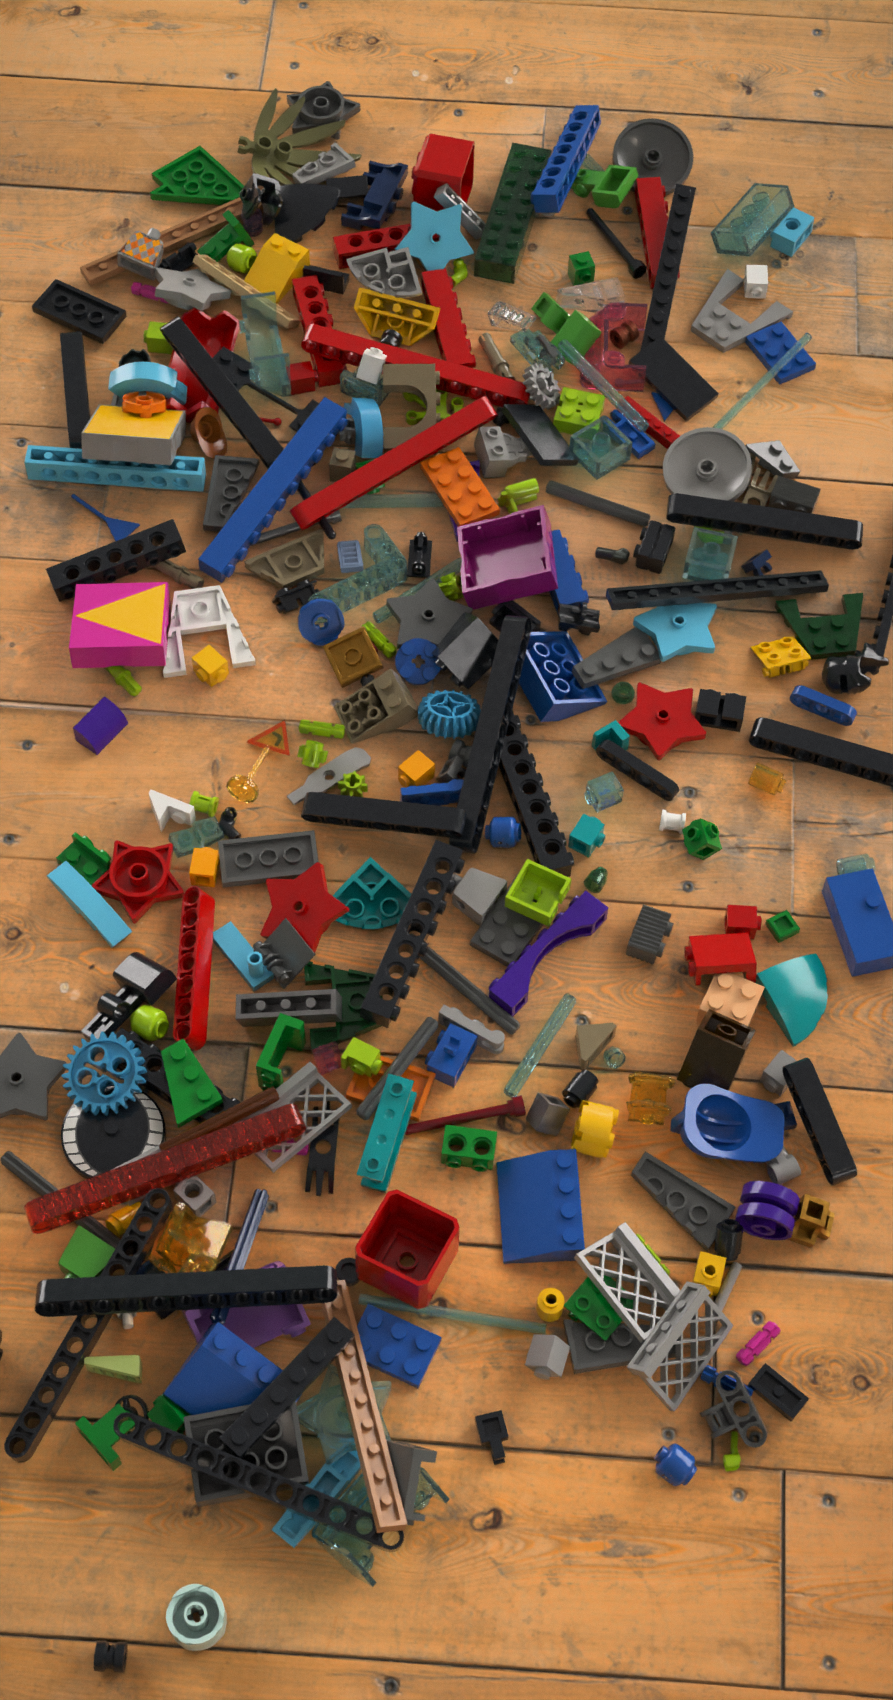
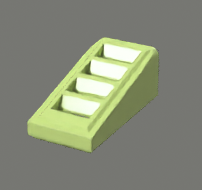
M139 1355L84 1358L87 1371L142 1383V1361Z

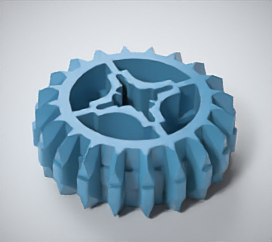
M446 689L443 692L435 690L434 694L428 693L427 697H422V701L418 706L419 724L422 725V729L427 730L428 734L434 733L435 737L442 736L445 739L452 737L455 740L456 737L464 738L465 735H471L477 729L481 713L477 699L471 698L469 694L464 695L463 691L458 693L454 690L447 691Z

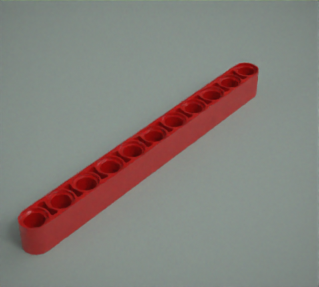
M316 324L307 326L301 342L302 349L308 353L357 367L360 366L366 348L370 349L371 347L383 351L382 354L387 355L385 364H435V371H440V384L436 385V389L474 400L486 396L492 405L503 407L504 404H528L531 396L530 393L525 391L527 388L523 382Z
M483 396L300 502L289 512L300 529L305 530L319 522L323 516L325 518L490 422L498 414L488 398Z

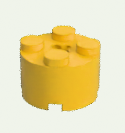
M582 1100L578 1111L581 1113V1116L579 1115L574 1125L571 1149H576L577 1153L607 1158L608 1151L613 1145L615 1134L611 1132L613 1125L617 1123L619 1110L610 1106Z

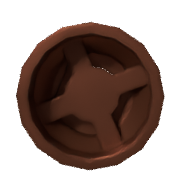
M626 320L620 327L612 329L609 332V336L614 346L622 349L627 346L629 341L633 342L639 337V331L631 320Z

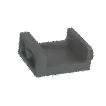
M386 1440L407 1525H414V1520L425 1521L426 1515L413 1511L421 1462L435 1463L437 1451L406 1442Z

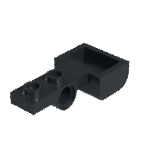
M139 952L130 954L113 972L114 979L122 989L116 995L106 993L100 997L97 1003L99 1013L81 1030L82 1034L91 1041V1034L99 1039L103 1031L107 1038H109L111 1032H115L143 1002L152 1006L177 980L174 973Z

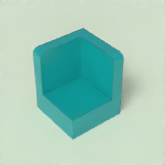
M616 720L593 734L592 747L595 751L605 739L614 742L625 750L629 747L630 736Z

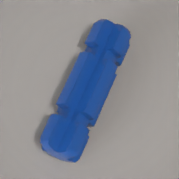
M706 1365L701 1374V1379L709 1384L711 1382L714 1383V1387H716V1378L720 1373H717V1369L712 1366ZM724 1375L721 1379L722 1387L726 1390L735 1389L736 1379ZM745 1385L750 1396H752L753 1389Z

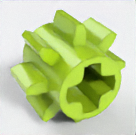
M455 572L440 578L442 582L438 586L446 598L455 601L464 597L460 575L456 576Z
M307 740L306 745L299 746L297 757L303 758L301 764L319 768L320 763L326 762L328 751L323 750L324 744Z
M353 771V773L343 774V781H338V789L341 790V795L363 797L362 792H368V784L365 783L364 775L360 776L356 771Z

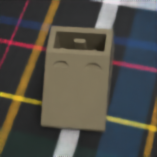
M389 669L334 706L352 744L400 728L418 716V707L404 679L392 669Z

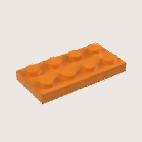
M460 447L420 462V469L458 527L500 515V508Z

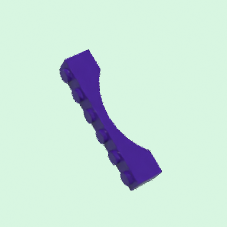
M586 890L580 897L578 895L571 900L569 908L564 913L560 912L554 918L552 926L549 929L544 928L532 946L529 944L525 947L517 962L512 961L505 969V974L500 979L496 978L492 981L488 988L489 997L513 1017L528 1002L531 977L544 956L566 941L578 937L591 936L607 919L608 907Z

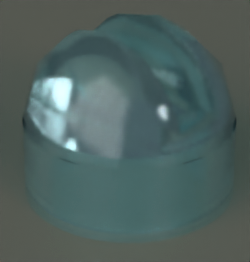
M612 1046L605 1050L603 1059L609 1068L617 1069L624 1064L626 1056L621 1049Z

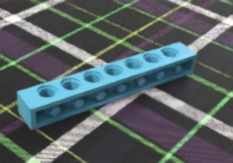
M28 445L24 461L28 479L198 492H204L206 480L205 459L202 457L175 456L171 465H160L130 461L82 459V449Z

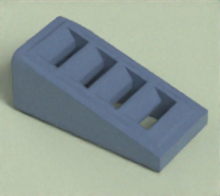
M359 541L338 542L337 552L341 573L364 571Z

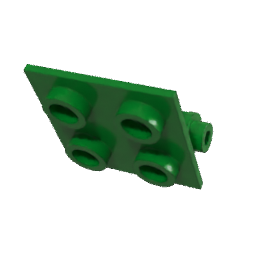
M608 1276L603 1277V1281L607 1286L616 1288L615 1280ZM589 1277L585 1279L564 1304V1307L570 1311L568 1316L576 1322L579 1319L604 1341L609 1338L623 1321ZM620 1297V1303L624 1308L633 1309V1300Z

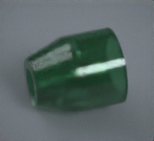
M597 867L590 871L584 880L585 887L593 893H599L607 882V870L603 867Z

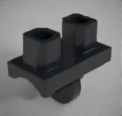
M581 602L579 607L560 603L558 607V629L561 631H568L571 628L579 629V632L583 635H590L591 632L598 633L600 630V611L587 608V603Z

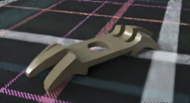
M757 467L742 503L748 504L750 499H755L760 503V506H765L778 476H774L768 490H765L770 472L766 471L759 486H756L755 484L761 470Z

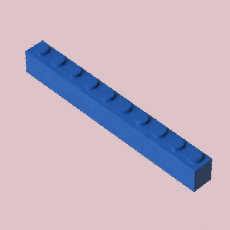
M326 397L322 399L199 557V570L221 583L226 577L229 578L233 574L235 565L239 560L243 561L248 553V548L258 542L262 530L271 525L273 516L277 511L280 512L284 508L289 495H294L302 478L306 479L312 465L318 463L323 456L325 448L333 444L335 435L339 431L344 430L348 422L346 419L347 410Z

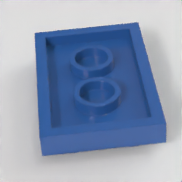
M782 322L746 336L745 343L779 385L815 370V361Z
M368 1304L357 1325L367 1365L419 1389L442 1341V1337Z

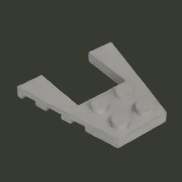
M729 269L726 270L691 326V332L723 353L744 343L746 336L774 325L785 318L789 320L793 314L792 310L776 301L750 324L721 305L742 287L744 279Z

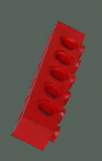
M411 223L334 236L333 249L338 268H349L346 259L384 248H387L388 252L395 251L397 245L411 230ZM437 234L433 235V241H439V236Z
M317 275L292 279L293 297L304 334L307 326L310 324L332 329L334 326L332 314L327 313L329 311L327 298L323 299L324 287L323 283L318 282ZM310 353L313 367L317 369L319 388L344 383V374H347L346 363Z

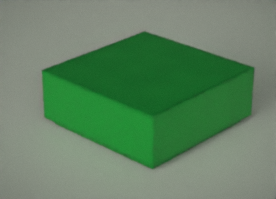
M787 910L767 919L765 925L778 943L798 934L800 931L799 926Z

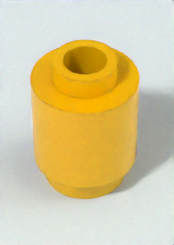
M546 1288L538 1295L537 1315L546 1322L558 1320L563 1313L564 1296L558 1289Z

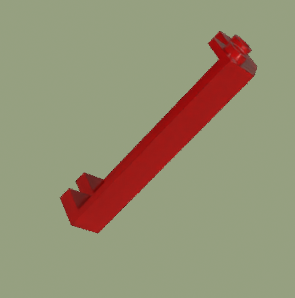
M193 307L182 315V321L212 358L222 347L234 352L241 322L228 311L224 310L210 318L203 311ZM173 349L168 367L177 371V380L187 386L186 404L182 405L172 397L169 399L165 397L166 409L186 411V422L189 423L195 418L196 413L204 407L212 408L218 413L219 406Z

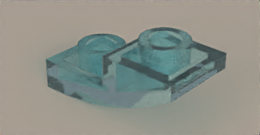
M213 816L193 822L192 828L169 833L168 840L173 844L174 852L177 858L193 853L194 848L208 847L224 838V833L216 817Z

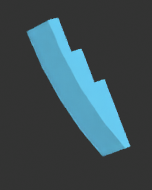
M67 861L63 862L46 876L76 913H80L94 931L97 930L111 948L131 934L132 930L113 908Z
M344 1442L331 1460L324 1464L310 1484L307 1483L306 1486L337 1499L361 1469L357 1451ZM308 1497L303 1502V1507L306 1511L313 1512L318 1509L320 1503L315 1497ZM286 1510L272 1528V1531L295 1548L315 1526L316 1522Z

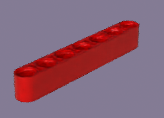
M197 886L188 888L182 899L173 1024L174 1040L178 1042L184 1039L192 1051L200 1050L207 1039L215 914L214 898Z

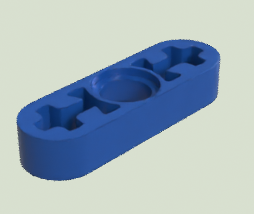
M802 685L795 686L790 695V701L795 706L844 726L852 725L857 715V711L853 706Z

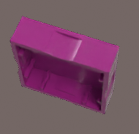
M544 505L513 512L500 518L486 519L457 527L458 546L462 558L460 569L462 594L468 607L475 610L558 589L551 522Z

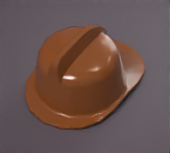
M204 407L200 409L189 427L191 438L200 445L202 451L209 458L215 459V455L224 456L227 452V440L220 416L212 408Z

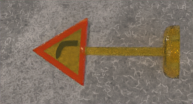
M285 720L247 741L249 744L264 749L247 777L244 775H234L228 780L227 790L237 800L251 803L257 799L259 789L252 779L270 750L290 756Z

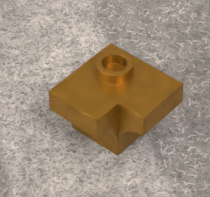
M804 1194L800 1198L797 1214L793 1217L795 1224L792 1236L787 1240L812 1248L817 1237L823 1240L830 1238L835 1213L829 1211L830 1202Z

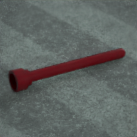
M522 1095L511 1097V1100H508L506 1104L408 1124L405 1135L444 1128L445 1125H458L505 1114L515 1115V1117L525 1116L524 1101Z

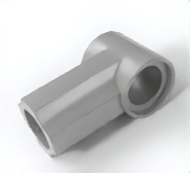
M784 1146L777 1157L766 1162L767 1172L773 1183L781 1185L801 1175V1169L796 1158L792 1154H788Z

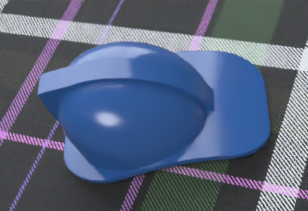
M699 1084L687 1092L682 1112L671 1119L670 1131L680 1134L686 1147L699 1156L710 1159L763 1163L774 1159L782 1151L785 1119L782 1110L771 1102L740 1095L712 1084Z

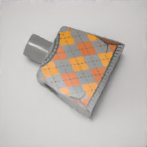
M150 228L147 234L135 231L117 253L118 266L154 281L155 268H159L163 256V242L159 240L161 233L155 228Z

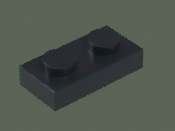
M766 1363L748 1384L757 1395L791 1422L809 1400L805 1394Z

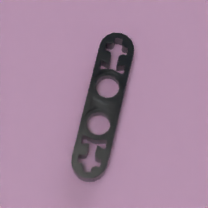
M605 739L597 747L596 753L603 761L662 799L672 801L679 792V787L673 780L614 742Z

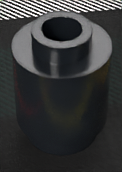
M585 1069L576 1073L562 1091L565 1103L572 1108H579L582 1100L588 1101L597 1089L599 1082L597 1077Z
M724 1219L716 1225L714 1250L717 1252V1256L725 1257L726 1261L736 1260L741 1253L743 1226L738 1224V1221Z

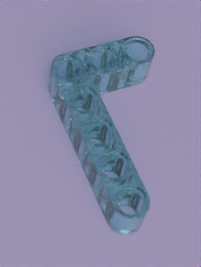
M370 524L364 529V548L376 564L313 594L309 598V602L315 599H329L344 613L403 584L407 580V560L380 525ZM319 617L318 620L315 621V623H323L326 622L327 619Z

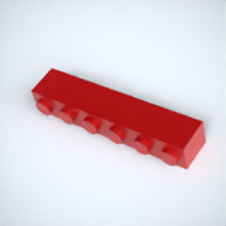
M660 177L636 178L634 195L650 289H654L669 218L667 217L668 201H664L666 190L665 185L661 184ZM679 269V272H678V277H677V279H679V277H680V269Z
M446 268L421 272V288L426 304L440 308L434 334L441 359L475 368V355L470 353L472 350L471 341L466 339V324L461 322L462 311L460 307L457 308V294L452 291V277H448Z

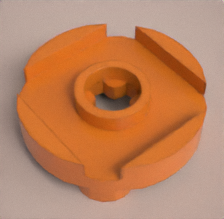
M139 391L130 392L123 395L122 411L124 413H139L141 418H150L152 413L166 412V399L164 395L156 392L146 391V395L140 396Z

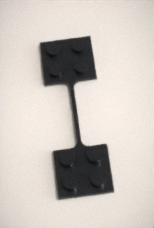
M222 347L212 358L238 391L243 386L248 385L267 398L297 414L295 420L289 425V428L298 432L319 405L318 402L312 400L304 409H297L253 383L250 378L259 370V367L225 347Z

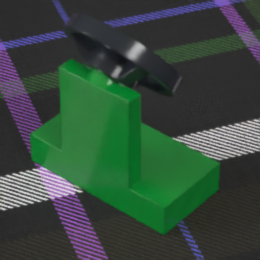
M127 1395L120 1398L115 1406L94 1425H91L84 1416L75 1422L78 1432L112 1471L122 1464L119 1455L112 1449V1446L120 1440L113 1427L116 1417L121 1413L128 1412L149 1420L147 1415L149 1413L148 1407L139 1396ZM129 1398L136 1400L141 1405L144 1416L138 1415L136 1408L130 1406ZM130 1420L123 1422L120 1432L122 1434H130L133 1432L130 1430L135 1427V1423Z

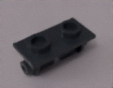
M193 242L186 243L185 246L178 250L177 254L173 253L166 259H162L159 268L180 272L185 271L194 264L193 259L195 255H198L195 253L196 245Z
M418 532L414 536V540L410 539L407 577L430 578L432 541L428 540L424 532Z
M307 579L299 582L296 588L289 590L287 587L277 591L272 600V603H279L276 605L277 611L285 614L299 608L297 599H300L302 606H304L308 602L320 598L321 593L319 589H314L317 580L310 582Z

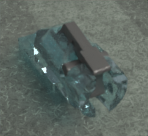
M527 327L510 336V342L531 365L542 363L543 367H548L551 373H553L552 365L558 370L564 365L565 357L540 330L533 333Z

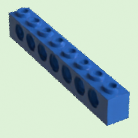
M576 105L573 112L570 113L569 120L564 125V130L559 136L556 146L553 148V153L548 158L547 165L542 170L540 179L537 180L535 190L531 193V203L534 204L535 213L560 212L601 125L599 105Z

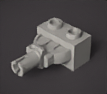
M500 426L479 427L474 448L478 460H480V467L484 478L505 477L508 468L513 467L518 462H526L527 456H533L520 437L515 438L510 434L502 433Z

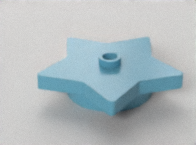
M412 202L411 230L397 245L395 250L408 247L410 255L419 259L426 271L444 269L449 260L474 254L473 249L460 232L462 205L459 204L440 211H434L419 203ZM434 234L439 236L438 242L433 241L432 237Z
M693 603L658 606L634 617L633 625L651 637L653 643L657 646L661 662H665L676 655H686L692 652L713 654L715 644L708 626L716 612L717 605L713 603Z

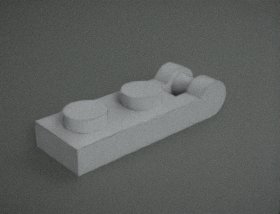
M443 1005L440 1009L439 1024L448 1028L451 1023L477 1035V1045L493 1054H500L503 1051L505 1035L502 1031H491L485 1028L482 1022L467 1018L455 1007L450 1008Z

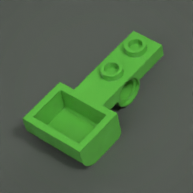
M609 165L606 171L579 169L571 188L578 196L583 198L587 197L591 192L594 202L598 207L618 208L634 185L636 178H638V172L636 167Z
M543 292L531 308L541 318V322L556 333L549 344L553 347L556 346L558 349L557 353L574 366H577L602 333L584 314L574 310L570 316L545 292Z

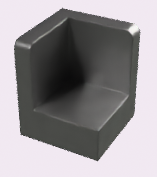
M538 1092L526 1116V1121L538 1132L557 1136L570 1109L558 1097Z

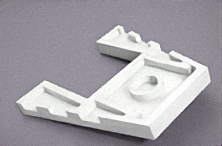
M220 585L174 591L171 623L168 632L166 666L163 669L164 678L187 675L181 635L227 629L233 668L256 665L255 658L249 649L245 637H243L237 620L231 612L229 603Z

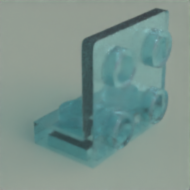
M357 367L354 373L344 369L340 374L341 393L352 398H372L380 407L390 393H383V374L381 373L380 380L376 385L356 378L359 367Z

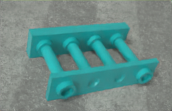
M388 1073L357 1171V1175L363 1177L361 1181V1186L387 1193L417 1097V1093L411 1091L414 1084L413 1080Z

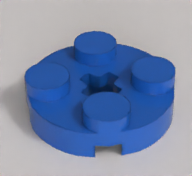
M315 599L300 608L298 628L301 635L309 642L318 646H324L336 640L341 630L343 631L345 624L344 616L340 608L332 600ZM319 617L327 619V622H324V627L315 624Z
M414 638L402 644L395 657V668L404 681L412 685H425L437 676L440 668L435 664L436 657L432 654L437 647L435 644L422 638ZM417 656H421V659L425 660V664H421L420 668H416V664L412 663V659H416Z

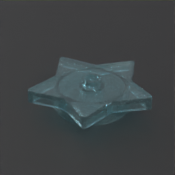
M330 1364L320 1392L297 1406L299 1423L317 1434L327 1465L332 1464L347 1452L357 1450L337 1367ZM371 1381L385 1438L391 1441L381 1414L391 1392L392 1383L391 1381Z

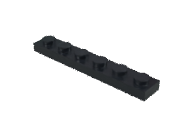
M334 1317L219 1437V1442L232 1454L241 1459L354 1339L355 1334Z

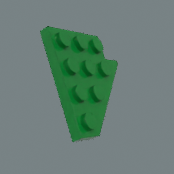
M198 146L152 173V179L160 187L151 191L150 197L152 200L223 205L239 198V193L244 188V185L204 148Z

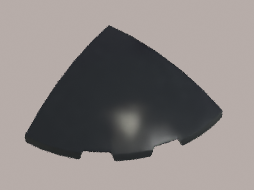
M287 184L280 186L283 206L274 219L275 233L295 243L302 241L303 234L311 229L316 231L326 222L325 215L330 209H335L340 197V189L319 184Z

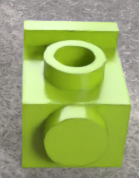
M355 1037L352 1038L341 1056V1068L346 1070L349 1066L356 1074H365L369 1077L372 1074L377 1075L383 1063L379 1049Z

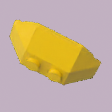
M360 287L354 305V310L370 336L382 339L383 332L387 329H392L402 336L403 341L401 344L412 346L435 330L440 312L439 307L397 298L384 293L380 294L376 291Z

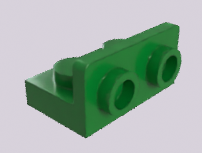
M75 832L72 834L73 842L56 857V860L60 865L67 861L92 885L110 869L111 857L103 849L99 851L94 847L88 837L85 835L80 836Z

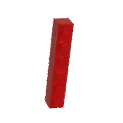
M626 396L619 402L618 411L625 417H628L635 425L666 449L680 437L679 434L629 396Z

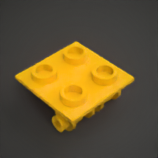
M794 636L782 637L779 640L761 642L759 645L751 646V650L765 666V668H762L763 676H768V678L779 676L780 673L785 675L786 671L792 673L805 670V667L809 666L808 660H811L809 654Z

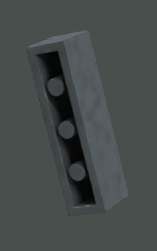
M336 989L236 994L235 1019L242 1027L275 1025L280 1013L302 1020L304 1024L342 1022V996Z

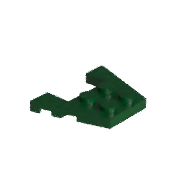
M863 593L842 595L841 601L845 614L810 618L800 617L796 599L776 601L775 609L778 613L782 614L786 626L792 629L795 639L809 654L811 660L855 655Z
M309 961L304 967L305 986L331 983L332 989H336L342 996V1022H335L336 1026L309 1029L312 1054L381 1027V1025L360 1018L361 1006L376 974L351 969L345 971L335 969L331 965H315Z

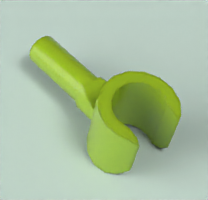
M736 1431L731 1432V1454L723 1455L725 1471L739 1469L741 1457L738 1453V1432Z

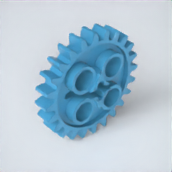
M102 1031L99 1039L91 1034L90 1042L82 1038L81 1043L83 1046L81 1048L73 1046L76 1054H67L71 1063L63 1064V1067L69 1072L62 1074V1078L68 1081L63 1085L66 1090H70L67 1096L70 1099H75L73 1103L77 1107L82 1105L84 1112L87 1113L91 1109L92 1113L96 1116L100 1109L105 1116H108L110 1108L117 1114L119 1105L127 1109L126 1101L128 1099L136 1101L132 1094L134 1092L142 1093L138 1083H146V1080L140 1075L147 1072L145 1067L140 1066L146 1061L143 1057H138L141 1051L138 1047L134 1048L135 1044L132 1040L126 1043L124 1035L117 1039V1035L114 1032H111L109 1038H107L106 1034ZM100 1052H104L103 1059L95 1062V1056ZM127 1063L125 1070L122 1072L116 1071L119 1064ZM85 1064H91L105 1073L108 1071L113 1077L124 1080V1083L120 1084L103 1074L100 1076L96 1070L85 1067ZM87 1075H92L91 1081L83 1085V1078ZM114 1085V1091L109 1095H104L105 1089L108 1086Z

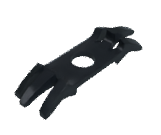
M327 1101L326 1110H330V1101ZM314 1107L313 1111H319V1107ZM312 1117V1127H316L319 1125L318 1117ZM340 1118L310 1143L305 1192H310L313 1171H316V1196H321L326 1171L328 1172V1193H334L335 1157ZM327 1141L331 1145L330 1151L326 1154L318 1153L316 1151L317 1143Z

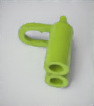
M532 478L506 486L504 491L501 492V496L497 498L498 506H505L508 513L511 514L518 511V505L537 500V493H539L537 480Z

